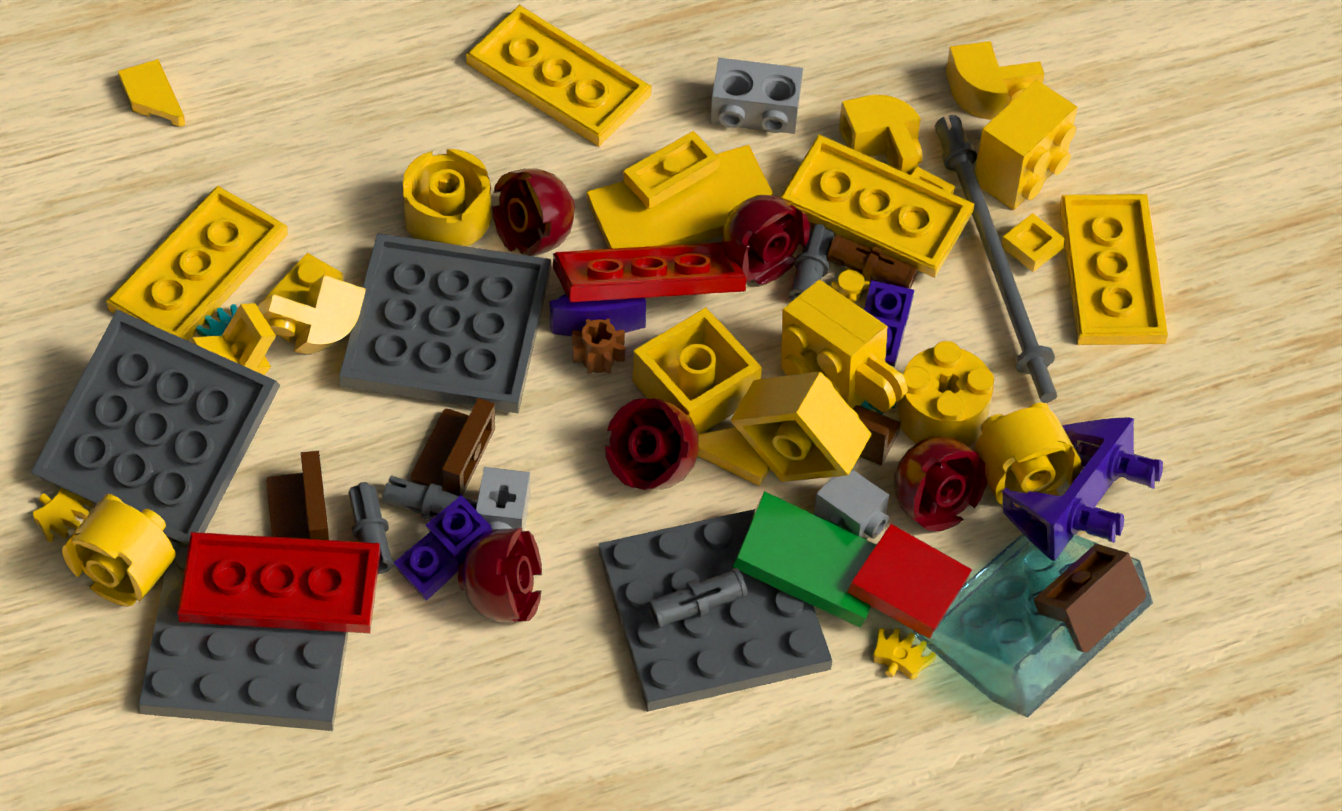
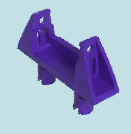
M1109 418L1062 425L1080 457L1081 466H1084L1063 496L1028 491L1026 494L1011 491L1009 488H1004L1002 491L1004 515L1050 560L1056 561L1073 536L1081 531L1116 543L1115 534L1121 536L1124 526V515L1095 506L1118 478L1123 477L1128 481L1142 484L1152 489H1155V481L1160 482L1163 472L1162 460L1134 454V418ZM1077 440L1083 441L1077 447Z

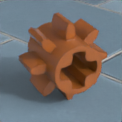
M608 318L606 320L596 319L592 321L586 319V325L583 327L582 332H572L573 363L582 362L588 374L592 372L612 373L615 361H625L626 347L623 346L625 344V331H616Z

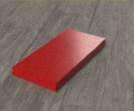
M721 242L553 253V269L570 302L746 291V275L736 262L730 260L724 254Z
M191 532L178 608L179 622L371 634L381 552L380 543Z

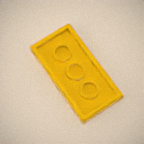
M520 4L466 54L467 65L598 147L651 96L652 92L650 84Z
M819 134L780 196L806 214L808 221L814 224H823L825 228L832 230L834 233L871 249L874 246L882 248L884 254L919 267L918 271L933 278L938 274L974 210V203Z
M750 145L717 153L716 155L720 158L718 170L651 209L645 206L624 181L587 191V202L608 249L695 244L722 236L727 217L734 207L756 195H774Z
M217 185L106 301L107 308L114 314L116 310L122 311L189 341L197 332V326H203L206 323L205 317L207 315L212 316L217 311L216 309L225 303L288 235L287 225Z
M1061 195L1060 212L1065 238L1064 243L1077 345L1166 344L1168 332L1148 195Z

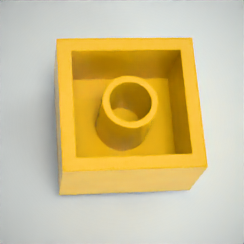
M1036 79L982 129L975 175L980 188L1013 211L1025 199H1034L1042 189L1044 181L1052 174L1059 175L1069 163L1071 154L1068 153L1070 141L1077 129L1074 126L1078 106Z
M705 307L634 350L632 382L648 399L657 398L681 407L692 418L699 435L735 413L753 381L761 379L762 367L709 309Z
M821 371L754 380L730 420L781 482L849 476L871 436L870 431L861 422L858 414L848 406L835 390L832 382Z

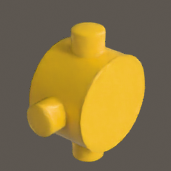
M847 268L839 275L838 281H832L831 288L855 303L863 295V290H869L870 281H865L860 272Z

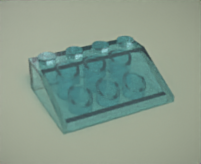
M1022 533L965 583L930 639L914 630L913 633L919 641L927 642V647L931 651L936 653L937 656L994 703L1028 718L1151 606L1153 601L1141 561L1131 557L1146 593V599L1087 653L1078 651L1066 623L1039 615L1033 599L1093 545L1098 543L1074 535L1056 561H1052Z

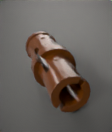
M839 234L835 236L827 254V261L856 270L867 281L875 279L879 282L908 289L912 288L919 269L917 266L884 254L882 248L874 246L871 249Z

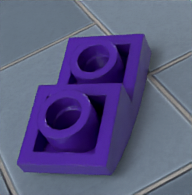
M871 280L864 310L888 326L885 362L895 367L915 290Z
M564 294L558 299L550 301V329L553 334L572 337L573 331L582 332L583 327L586 325V319L592 321L596 319L606 320L607 318L610 319V323L616 331L624 330L627 333L646 327L647 301L645 298L570 302L567 295Z
M462 495L426 524L429 533L393 562L397 570L426 601L458 572L460 564L464 563L467 551L476 539L492 531L491 525Z

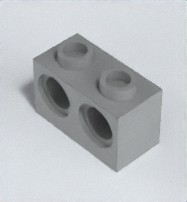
M718 58L712 94L710 124L724 125L730 128L740 127L765 130L771 133L795 134L803 68Z

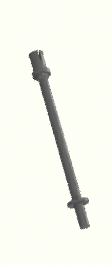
M948 115L952 126L951 130L947 126L945 117H942L934 126L944 150L942 160L947 169L956 171L966 200L974 203L972 216L1022 353L1015 359V366L1018 372L1031 374L1040 401L1043 403L1051 402L1057 398V392L1047 367L1055 360L1054 352L1050 347L1039 346L972 166L977 159L975 147L973 144L968 143L960 117Z

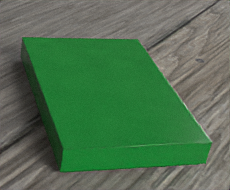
M764 491L732 567L738 568L739 571L861 628L871 606L847 593L877 544Z

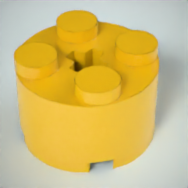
M447 149V154L432 155V151L414 159L403 175V207L407 232L415 239L460 246H469L478 241L488 230L492 218L491 183L483 162L476 156L459 149Z
M941 341L935 347L923 350L915 355L903 372L908 391L898 402L901 428L915 443L929 437H950L970 446L981 436V424L989 415L994 385L992 372L979 357L967 350L961 349L956 343L951 341Z
M1035 403L1028 408L1011 412L1005 416L995 414L981 424L982 434L975 445L974 451L978 454L979 459L985 462L987 483L997 502L1001 505L1003 504L1002 491L1004 488L1026 494L1028 491L1059 496L1056 489L1066 481L1071 486L1081 470L1080 457L1059 419L1046 403Z
M105 494L62 548L64 560L70 570L77 577L84 572L94 581L90 586L92 591L112 603L126 607L133 606L137 600L140 602L148 594L173 562L176 552L163 532L166 528V523L157 513L150 509H144L140 512L123 503V501L112 494Z

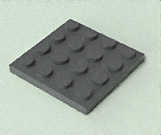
M377 233L363 285L366 291L360 315L351 330L339 375L340 387L474 407L477 399L480 398L495 403V410L518 414L551 273V259Z
M116 310L31 473L37 478L76 494L93 504L101 501L105 494H112L123 501V503L140 512L144 509H150L165 521L166 528L163 532L167 538L189 546L191 532L205 533L280 384L272 378Z
M755 509L599 543V556L648 712L831 670L832 657L814 606L743 572L741 574L748 594L746 597H740L709 609V615L701 618L695 614L667 624L660 629L653 622L648 607L649 600L657 599L686 588V582L697 579L699 582L734 569L732 567ZM711 591L709 593L703 594L691 600L684 601L682 603H679V605L683 606L688 603L694 602L698 599L713 595L716 593V591Z
M171 540L176 556L166 569L140 696V713L145 715L333 731L349 632L179 622L178 608L188 546Z

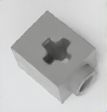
M484 467L476 511L491 525L492 531L509 528H523L522 531H525L530 502V472Z
M852 469L849 476L832 477L816 494L814 515L864 539L868 537L875 539L883 531L889 520V516L886 514L889 494Z

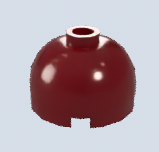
M525 168L501 175L495 184L493 192H500L499 205L492 207V213L497 233L504 246L510 252L515 251L517 247L522 255L538 256L558 248L571 233L575 211L573 197L565 184L555 174L537 168Z
M756 195L741 202L730 211L723 227L721 245L724 254L741 267L747 277V281L751 282L750 280H754L759 285L768 284L779 279L793 267L795 258L792 255L799 244L805 248L809 239L810 224L807 215L787 200L776 195Z
M657 398L634 399L620 407L611 419L607 431H612L609 439L610 446H605V456L612 473L624 485L645 491L668 489L683 481L695 466L699 453V435L692 418L681 407Z
M929 437L919 441L905 453L894 474V491L901 508L911 519L928 531H944L958 525L964 519L956 515L963 512L968 505L975 509L981 501L987 486L985 462L979 459L978 454L974 450L950 437Z
M523 528L498 529L485 533L471 545L465 556L464 563H461L459 566L458 584L460 589L465 591L472 607L480 615L492 621H530L537 612L542 590L534 592L532 590L534 575H542V563L539 548L533 534L530 531H522Z

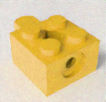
M820 279L782 309L781 369L784 370L787 376L821 371L832 382L835 390L850 408H854L856 405L860 406L866 400L881 412L889 410L908 391L907 382L903 374L885 362L888 326Z

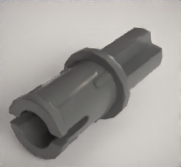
M816 224L814 228H810L808 242L805 248L803 247L802 254L795 258L796 274L788 293L791 302L816 281L821 280L829 271L827 254L834 234L832 230L825 228L823 224Z
M362 482L357 486L351 487L348 492L355 522L352 527V535L359 542L380 543L381 552L378 574H382L394 566L386 538L389 525L388 521L382 518L376 488L367 482Z

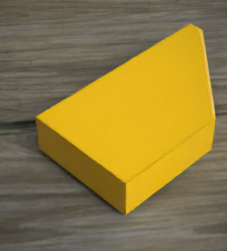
M159 59L118 71L119 81L134 112L146 116L154 114L169 119L172 125L178 127L185 125L184 114Z
M736 427L699 434L698 457L758 486L761 485L771 470Z

